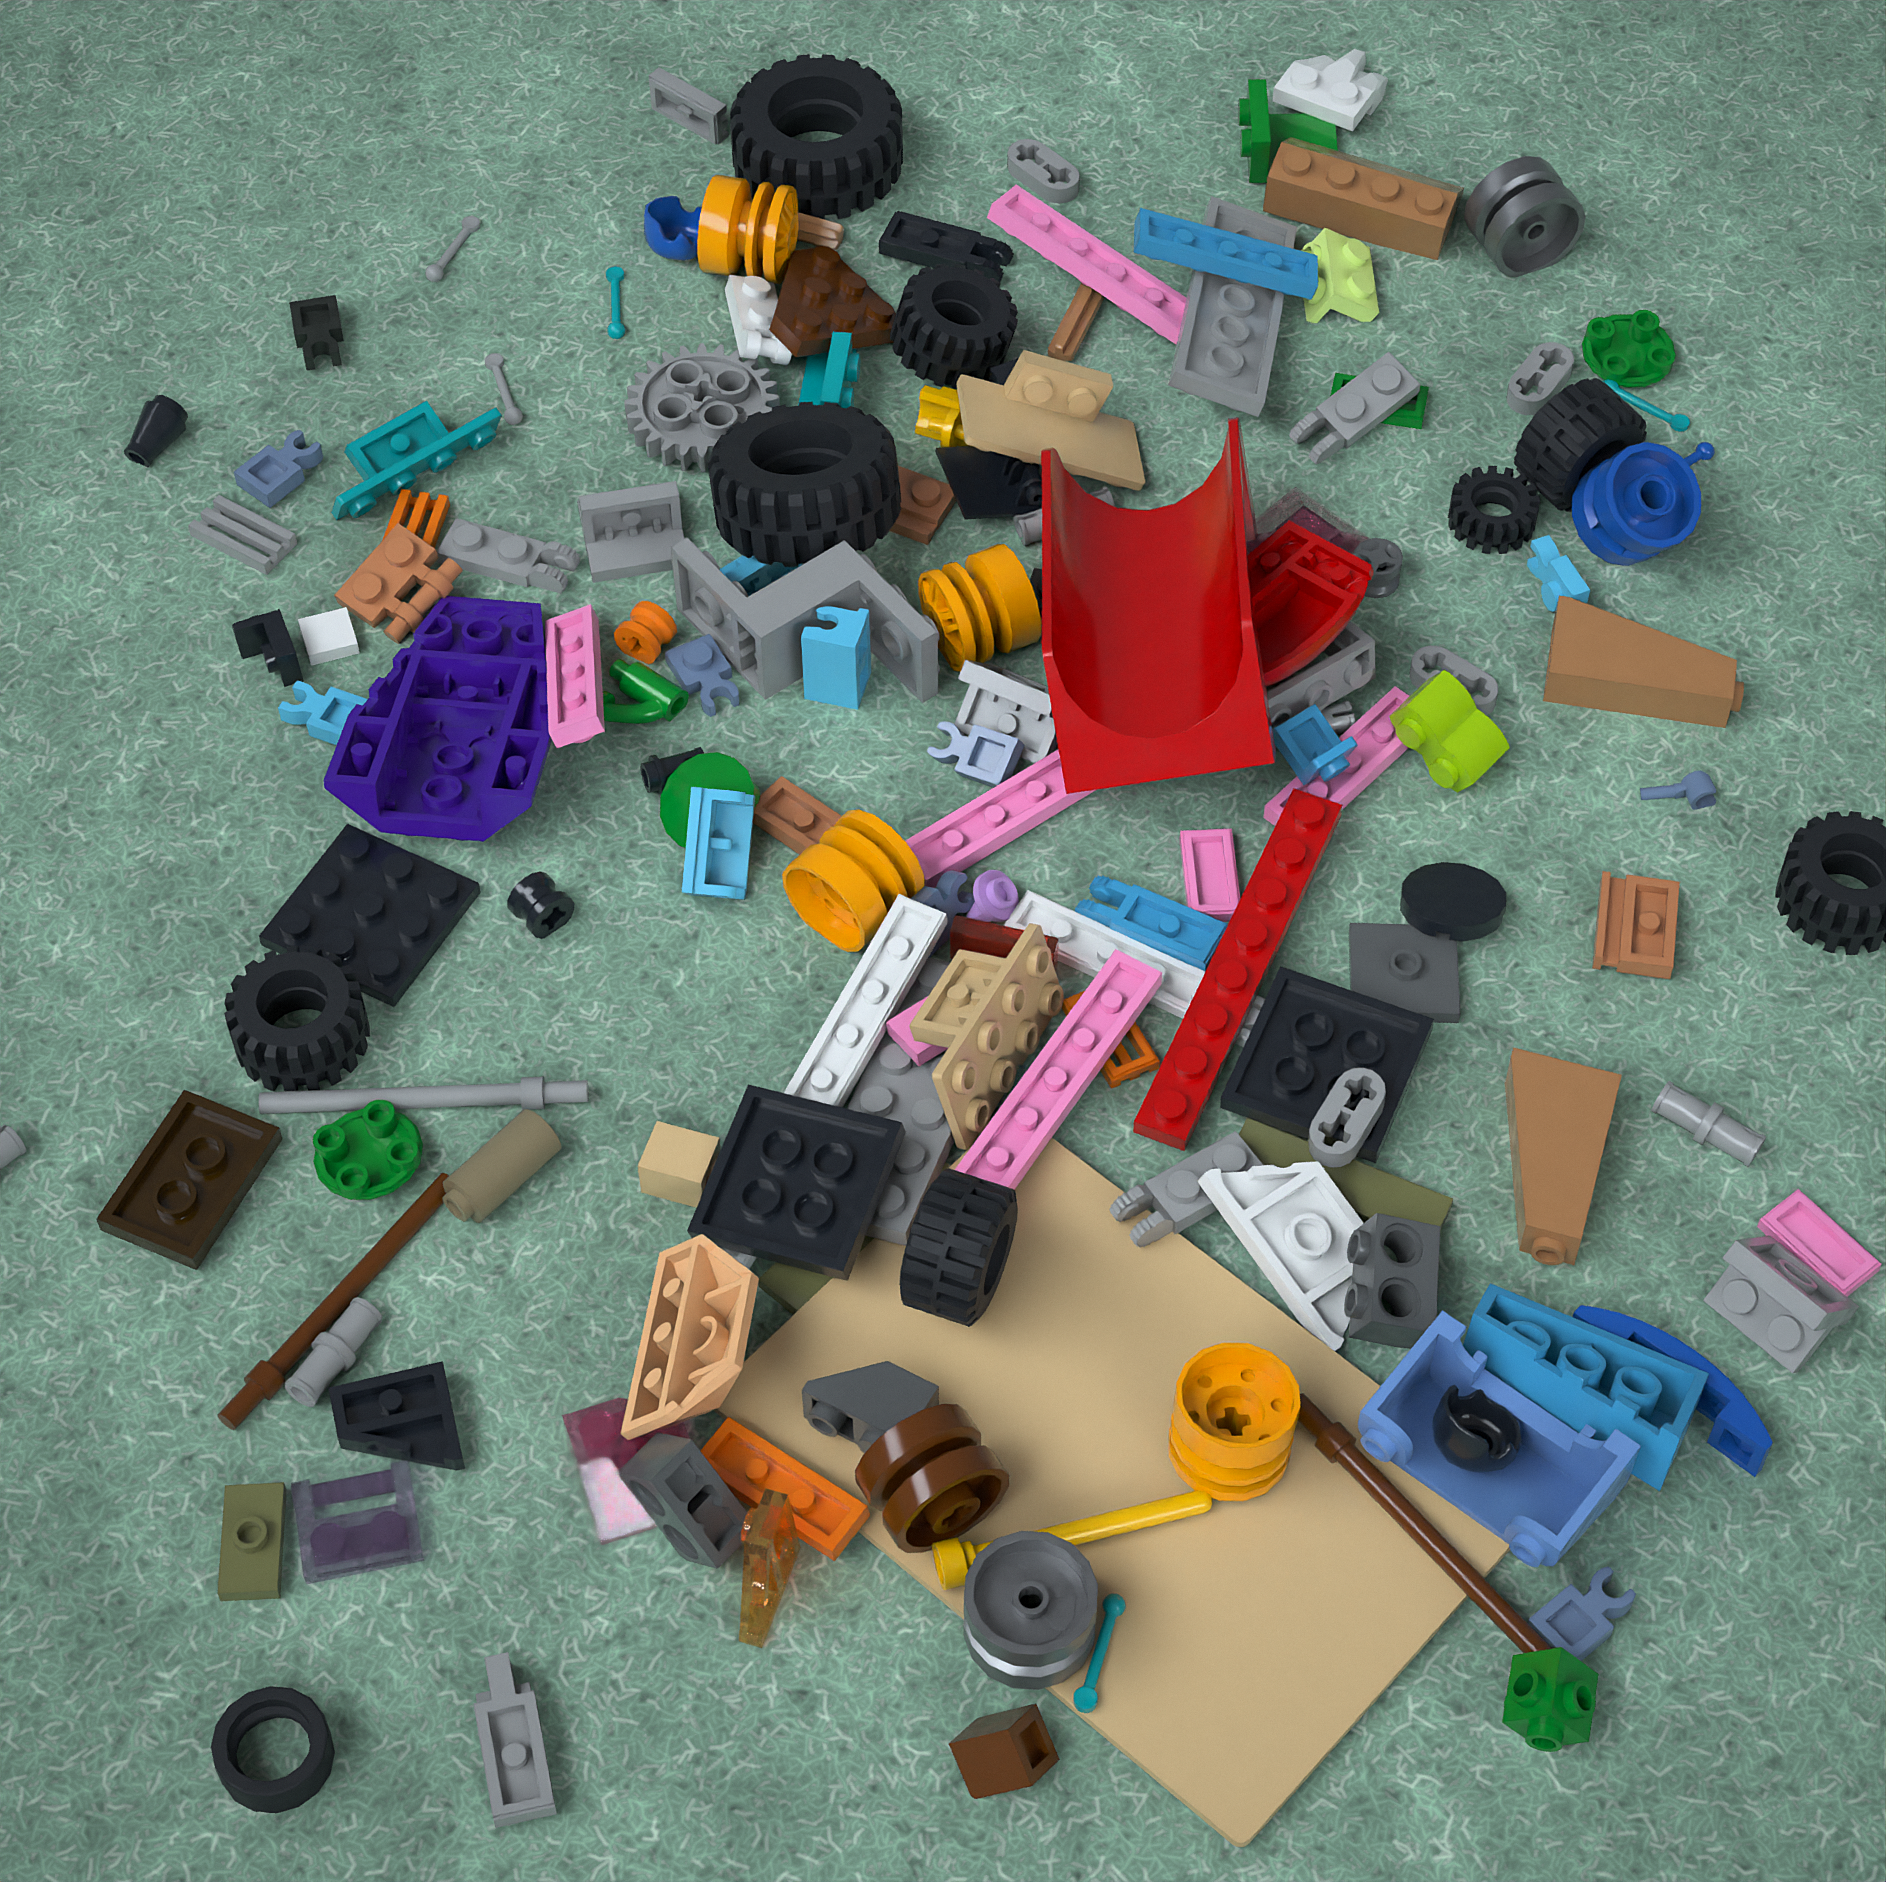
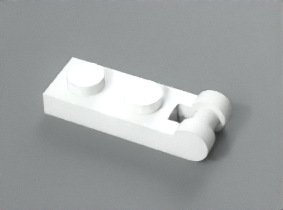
M729 275L725 294L740 357L756 359L759 355L770 357L772 363L788 365L792 353L769 330L778 301L774 283L758 276L741 277Z

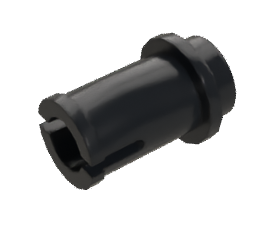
M697 747L691 751L660 759L657 755L649 756L648 762L641 763L640 765L642 780L647 792L658 791V794L661 795L669 776L681 763L698 754H704L702 748Z

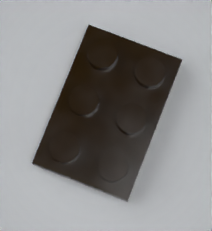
M183 1090L96 1220L100 1230L197 1270L282 1141L280 1128Z

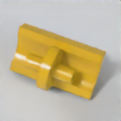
M925 385L920 391V410L915 426V434L939 440L941 447L970 446L965 443L957 390L945 386L937 389Z

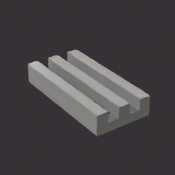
M659 67L649 75L651 107L653 110L715 145L720 144L729 136V132L724 130L728 126V119L723 116L727 112L726 104Z
M218 495L213 500V509L206 507L200 513L202 518L200 522L194 519L188 525L192 537L266 575L297 545L295 533L221 495ZM213 525L235 536L237 539L270 554V556L266 557L210 527Z

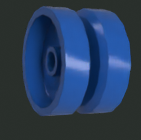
M1648 442L1628 446L1610 459H1606L1591 468L1579 479L1572 495V518L1580 539L1591 553L1607 563L1622 566L1646 561L1658 555L1661 551L1668 550L1681 543L1694 531L1701 514V491L1693 470L1682 456L1668 447Z

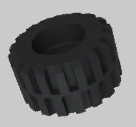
M945 263L936 264L935 269L927 266L920 269L918 275L913 274L904 287L890 333V340L894 342L893 351L895 355L902 357L901 363L906 369L915 370V376L925 380L927 378L934 381L933 385L943 387L945 384L951 385L953 389H957L956 383L962 374L990 382V368L1004 363L1018 319H1016L1017 307L1011 303L1012 296L1010 293L999 288L1001 283L994 278L988 279L983 276L984 272L980 270H968L965 268V265L955 264L954 267H949Z
M1597 378L1580 380L1575 385L1571 384L1557 395L1555 394L1533 416L1521 434L1522 437L1515 449L1517 452L1514 457V464L1517 466L1516 470L1528 477L1527 481L1530 484L1533 483L1537 490L1558 510L1571 512L1572 495L1579 479L1591 468L1606 459H1610L1626 447L1644 443L1647 434L1645 431L1647 427L1646 421L1605 382Z
M1839 811L1829 812L1825 820L1816 816L1807 822L1806 828L1800 827L1795 832L1792 842L1789 843L1781 868L1775 897L1780 898L1777 905L1780 916L1789 914L1786 925L1793 933L1802 928L1805 931L1802 940L1811 946L1818 939L1825 942L1823 951L1835 953L1837 946H1844L1846 955H1858L1862 945L1865 946L1868 953L1879 950L1882 940L1886 943V827L1882 825L1883 819L1872 816L1871 820L1861 817V812L1850 811L1848 816H1841ZM1828 875H1848L1860 880L1868 888H1849L1835 882Z
M299 946L287 947V953L277 955L275 950L265 953V960L260 963L252 960L245 966L246 975H236L232 981L231 987L233 992L226 993L224 1003L227 1010L224 1013L235 1053L240 1066L245 1067L247 1076L254 1082L261 1077L263 1087L271 1091H275L279 1083L283 1084L284 1091H298V1086L307 1085L308 1091L320 1090L318 1082L328 1079L331 1086L342 1081L340 1070L343 1068L352 1073L358 1066L356 1054L364 1056L368 1048L366 1037H370V1026L359 981H356L355 973L349 965L343 966L341 958L333 953L323 957L322 950L315 947H309L307 952H300ZM311 1009L322 1012L315 1020L301 1027L280 1028L273 1026L282 1016L296 1010Z
M950 1168L941 1172L927 1190L907 1240L899 1283L903 1305L968 1327L972 1326L984 1314L996 1292L1011 1249L1018 1214L1015 1190Z

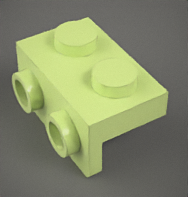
M1324 228L1312 242L1307 243L1301 250L1318 255V287L1312 300L1303 298L1306 321L1318 323L1332 309L1358 321L1371 322L1379 314L1370 247L1357 239H1350Z

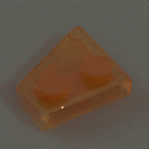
M766 1488L758 1508H750L748 1510L741 1530V1542L744 1544L739 1642L762 1648L801 1548L788 1494Z

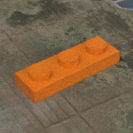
M730 1417L726 1418L700 1450L736 1498L833 1561L838 1558L870 1517L866 1504Z

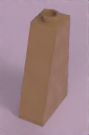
M1566 596L1558 597L1543 701L1726 728L1730 711H1740L1744 682L1735 681L1736 659Z
M1513 1047L1505 1080L1519 1251L1531 1254L1536 1261L1546 1265H1559L1563 1262L1575 1265L1622 1075Z

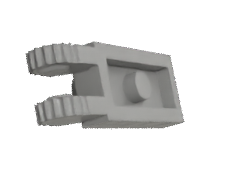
M1387 352L1317 406L1316 411H1311L1296 423L1290 431L1289 437L1296 444H1300L1325 426L1331 433L1319 441L1308 455L1317 465L1343 447L1349 448L1411 400L1420 391V383L1390 352Z
M458 518L454 520L437 550L439 556L437 562L443 564L447 558H450L462 570L524 587L531 585L557 593L564 592L568 585V579L564 572L554 567L574 572L580 563L579 554L566 544L562 545L555 541L546 544L543 541Z
M1234 1131L1144 1182V1185H1136L1129 1189L1128 1192L1123 1193L1113 1201L1109 1210L1116 1221L1121 1222L1140 1214L1152 1206L1154 1207L1156 1212L1150 1214L1146 1219L1143 1218L1136 1226H1133L1134 1228L1129 1234L1130 1239L1137 1247H1145L1171 1232L1177 1234L1217 1211L1215 1205L1197 1182L1205 1172L1210 1169H1221V1173L1248 1171L1252 1166H1261L1263 1164L1239 1134Z

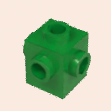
M1562 1647L1513 1655L1507 1694L1504 1701L1502 1723L1525 1738L1527 1745L1540 1751L1555 1752L1561 1750L1564 1745L1589 1742L1592 1717L1596 1707L1595 1697L1599 1674Z

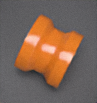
M641 601L632 609L630 621L621 622L616 628L614 640L624 654L649 665L654 663L660 655V646L670 643L675 637L677 625L669 613L659 605L649 601Z

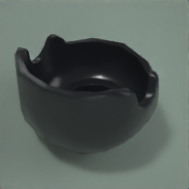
M1450 1386L1442 1396L1433 1416V1436L1438 1449L1447 1462L1467 1471L1489 1472L1504 1469L1513 1462L1522 1444L1519 1422L1505 1407L1487 1399L1483 1390L1478 1389L1467 1396H1458L1459 1389L1457 1386Z

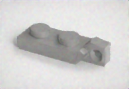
M508 1652L484 1657L490 1691L477 1693V1703L473 1704L495 1827L498 1828L556 1815V1805L535 1692L531 1690L530 1682L515 1685Z

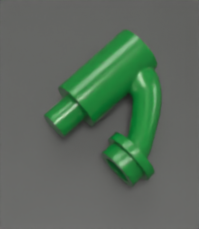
M617 659L612 664L609 675L620 682L619 688L622 693L640 704H616L614 695L608 691H603L604 721L645 724L664 718L670 722L686 707L689 694L686 690L641 662L629 665L625 661Z

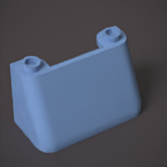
M1442 1310L1360 1411L1358 1429L1362 1435L1360 1439L1361 1444L1374 1458L1382 1462H1393L1508 1543L1512 1553L1523 1563L1531 1567H1538L1540 1564L1554 1566L1615 1500L1628 1483L1641 1445L1617 1429L1614 1430L1606 1441L1594 1440L1596 1430L1587 1424L1580 1433L1565 1425L1485 1370L1487 1355L1477 1350L1473 1357H1471L1460 1340L1467 1327ZM1450 1386H1457L1459 1389L1458 1396H1467L1478 1389L1483 1390L1487 1399L1505 1407L1519 1422L1522 1444L1511 1464L1501 1470L1471 1472L1447 1462L1434 1442L1432 1422L1438 1404Z

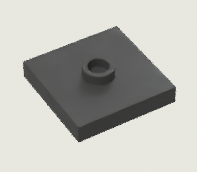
M1350 923V990L1433 1018L1434 1023H1459L1460 995L1457 941L1449 940L1450 934L1436 931V937L1423 934L1410 924Z

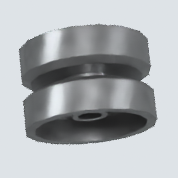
M1523 156L1507 161L1494 169L1475 187L1466 203L1464 219L1479 244L1486 248L1488 256L1499 271L1509 277H1519L1559 262L1578 241L1584 229L1586 215L1581 203L1572 191L1564 186L1561 177L1549 162L1541 157Z
M1019 1531L995 1539L976 1555L965 1576L964 1638L971 1658L988 1677L1011 1688L1040 1690L1064 1682L1084 1665L1094 1645L1098 1583L1090 1562L1072 1543L1048 1532Z

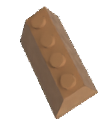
M1290 137L1281 142L1267 176L1263 211L1321 229L1327 228L1336 233L1375 245L1438 260L1462 198L1464 188Z

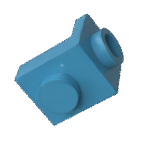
M1316 704L1273 729L1275 745L1303 785L1308 784L1321 776L1324 782H1327L1342 773L1350 766L1347 757L1358 745L1352 736L1341 742Z

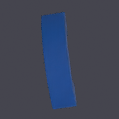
M1580 1305L1574 1311L1573 1318L1709 1373L1696 1407L1697 1411L1714 1422L1707 1443L1752 1476H1757L1762 1470L1773 1442L1755 1409L1742 1392L1716 1366L1679 1339L1636 1318Z

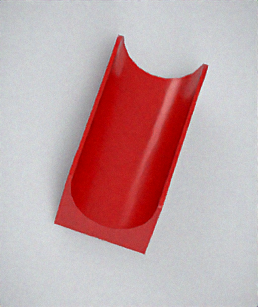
M1239 417L1228 418V431L1222 457L1203 485L1175 504L1147 511L1117 508L1086 493L1064 468L1057 450L1053 447L1043 449L1041 451L1042 655L1066 794L1273 764L1275 762L1276 749L1250 590L1247 541L1256 540L1258 532Z

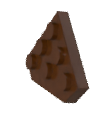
M816 246L815 248L793 251L769 330L795 357L829 353L833 331L852 333V349L894 343L890 340V333L896 312L889 303L883 301L867 285L863 277L856 274L840 258L838 252L829 246Z

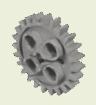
M704 343L699 344L697 353L691 354L684 345L680 346V356L675 358L666 351L662 352L663 364L661 365L650 360L647 361V374L641 372L634 374L635 385L627 387L628 399L624 401L628 432L634 434L637 447L646 445L649 458L662 453L664 466H668L675 459H678L681 463V471H686L691 463L695 462L698 463L701 472H706L708 459L714 445L721 435L727 433L729 427L736 422L744 423L749 415L760 411L763 414L772 411V407L780 406L777 382L770 381V371L768 368L758 370L757 358L748 359L743 362L738 349L730 356L724 355V345L721 344L713 353H707Z

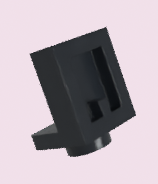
M280 609L255 615L232 625L242 659L262 654L268 672L279 671L284 687L295 684L297 680L304 681L296 651Z

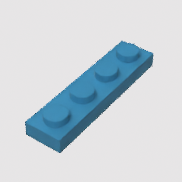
M1140 208L1134 222V253L1147 256L1148 258L1190 267L1199 272L1220 275L1235 279L1241 283H1250L1276 290L1286 295H1295L1312 300L1318 287V255Z

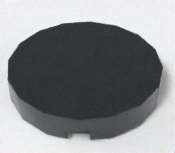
M1441 862L1428 864L1410 872L1403 881L1400 911L1406 921L1423 934L1436 937V931L1450 934L1449 940L1459 942L1475 940L1496 931L1501 925L1502 917L1506 911V891L1496 878L1484 870L1461 863Z

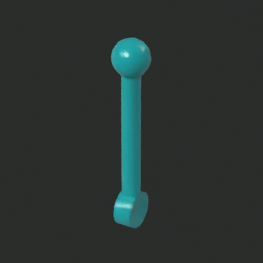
M614 266L606 270V278L611 282L612 321L608 325L607 333L609 337L619 339L625 335L626 331L621 323L620 282L624 279V270L621 267Z
M1609 379L1603 381L1624 401L1669 423L1675 431L1682 432L1688 429L1690 419L1686 415H1672L1619 388L1616 381Z
M1116 1593L1107 1595L1102 1602L1105 1616L1084 1685L1079 1687L1074 1693V1707L1081 1713L1092 1712L1097 1706L1096 1684L1116 1618L1122 1615L1126 1609L1125 1600Z

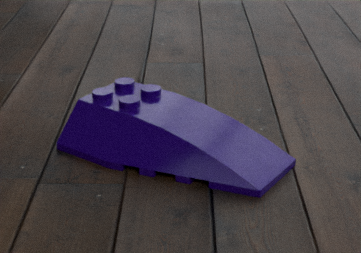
M447 596L438 601L413 633L414 642L409 648H401L392 659L393 668L385 678L378 677L368 689L369 698L364 705L356 704L348 714L323 780L324 788L381 833L484 842L532 806L552 742L548 731L547 670L541 603Z

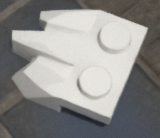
M1357 49L1350 51L1336 61L1325 55L1295 60L1275 85L1273 102L1353 131L1365 114L1371 115L1382 101L1388 78L1378 73L1363 72L1366 64L1365 52Z

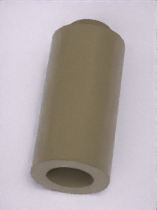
M529 1109L522 1110L443 1181V1188L446 1192L443 1196L444 1204L459 1220L465 1222L471 1218L476 1223H481L561 1150L558 1136L538 1114Z

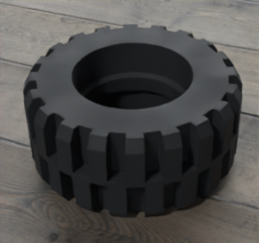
M807 54L799 55L796 60L787 62L786 59L774 62L770 70L767 71L763 68L754 74L751 78V83L747 81L737 93V98L732 103L730 131L735 177L746 179L749 182L752 200L759 185L763 182L771 183L775 192L780 185L793 186L797 192L799 213L825 219V215L836 214L837 219L851 216V209L858 207L863 212L874 205V197L882 200L891 191V183L895 184L899 179L901 165L903 164L902 107L900 100L896 97L895 90L885 79L881 80V76L869 66L865 69L861 68L860 63L856 60L846 58L844 61L836 60L835 55L822 54V58H810V55ZM816 131L842 135L832 140L809 142L792 138L799 134Z
M799 402V406L786 407L784 404L772 407V411L763 414L760 411L749 415L744 423L736 422L729 427L727 433L721 435L717 440L708 459V471L717 529L720 531L721 537L737 552L747 558L755 556L760 563L772 565L774 562H779L784 567H798V564L807 563L844 540L855 551L861 550L864 552L874 546L877 538L883 539L889 533L901 511L900 503L902 501L894 438L890 431L876 417L871 414L865 415L861 409L849 406L846 409L841 408L838 403L825 402L824 405H813V402Z

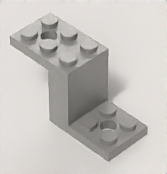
M688 537L671 546L677 610L703 636L707 634L712 636L726 660L765 700L803 678L801 635L804 627H820L830 630L837 626L833 621H822L817 618L816 610L824 606L857 612L859 608L868 609L871 652L922 703L938 694V673L940 672L938 641L940 636L936 625L927 615H920L907 602L902 590L897 585H890L877 573L872 561L865 554L859 555L845 540L749 597L739 582H731L720 571L716 560L708 551L701 552Z

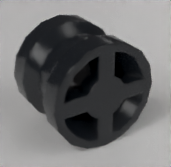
M541 871L524 877L510 892L507 900V908L516 918L525 919L528 930L536 938L544 939L565 925L572 917L575 905L565 892L556 891L553 879L547 873Z

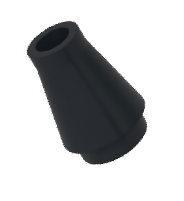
M156 395L152 401H146L130 442L124 450L125 456L130 461L149 467L153 460L186 430L185 422L188 419V414L185 409L176 401L164 395Z

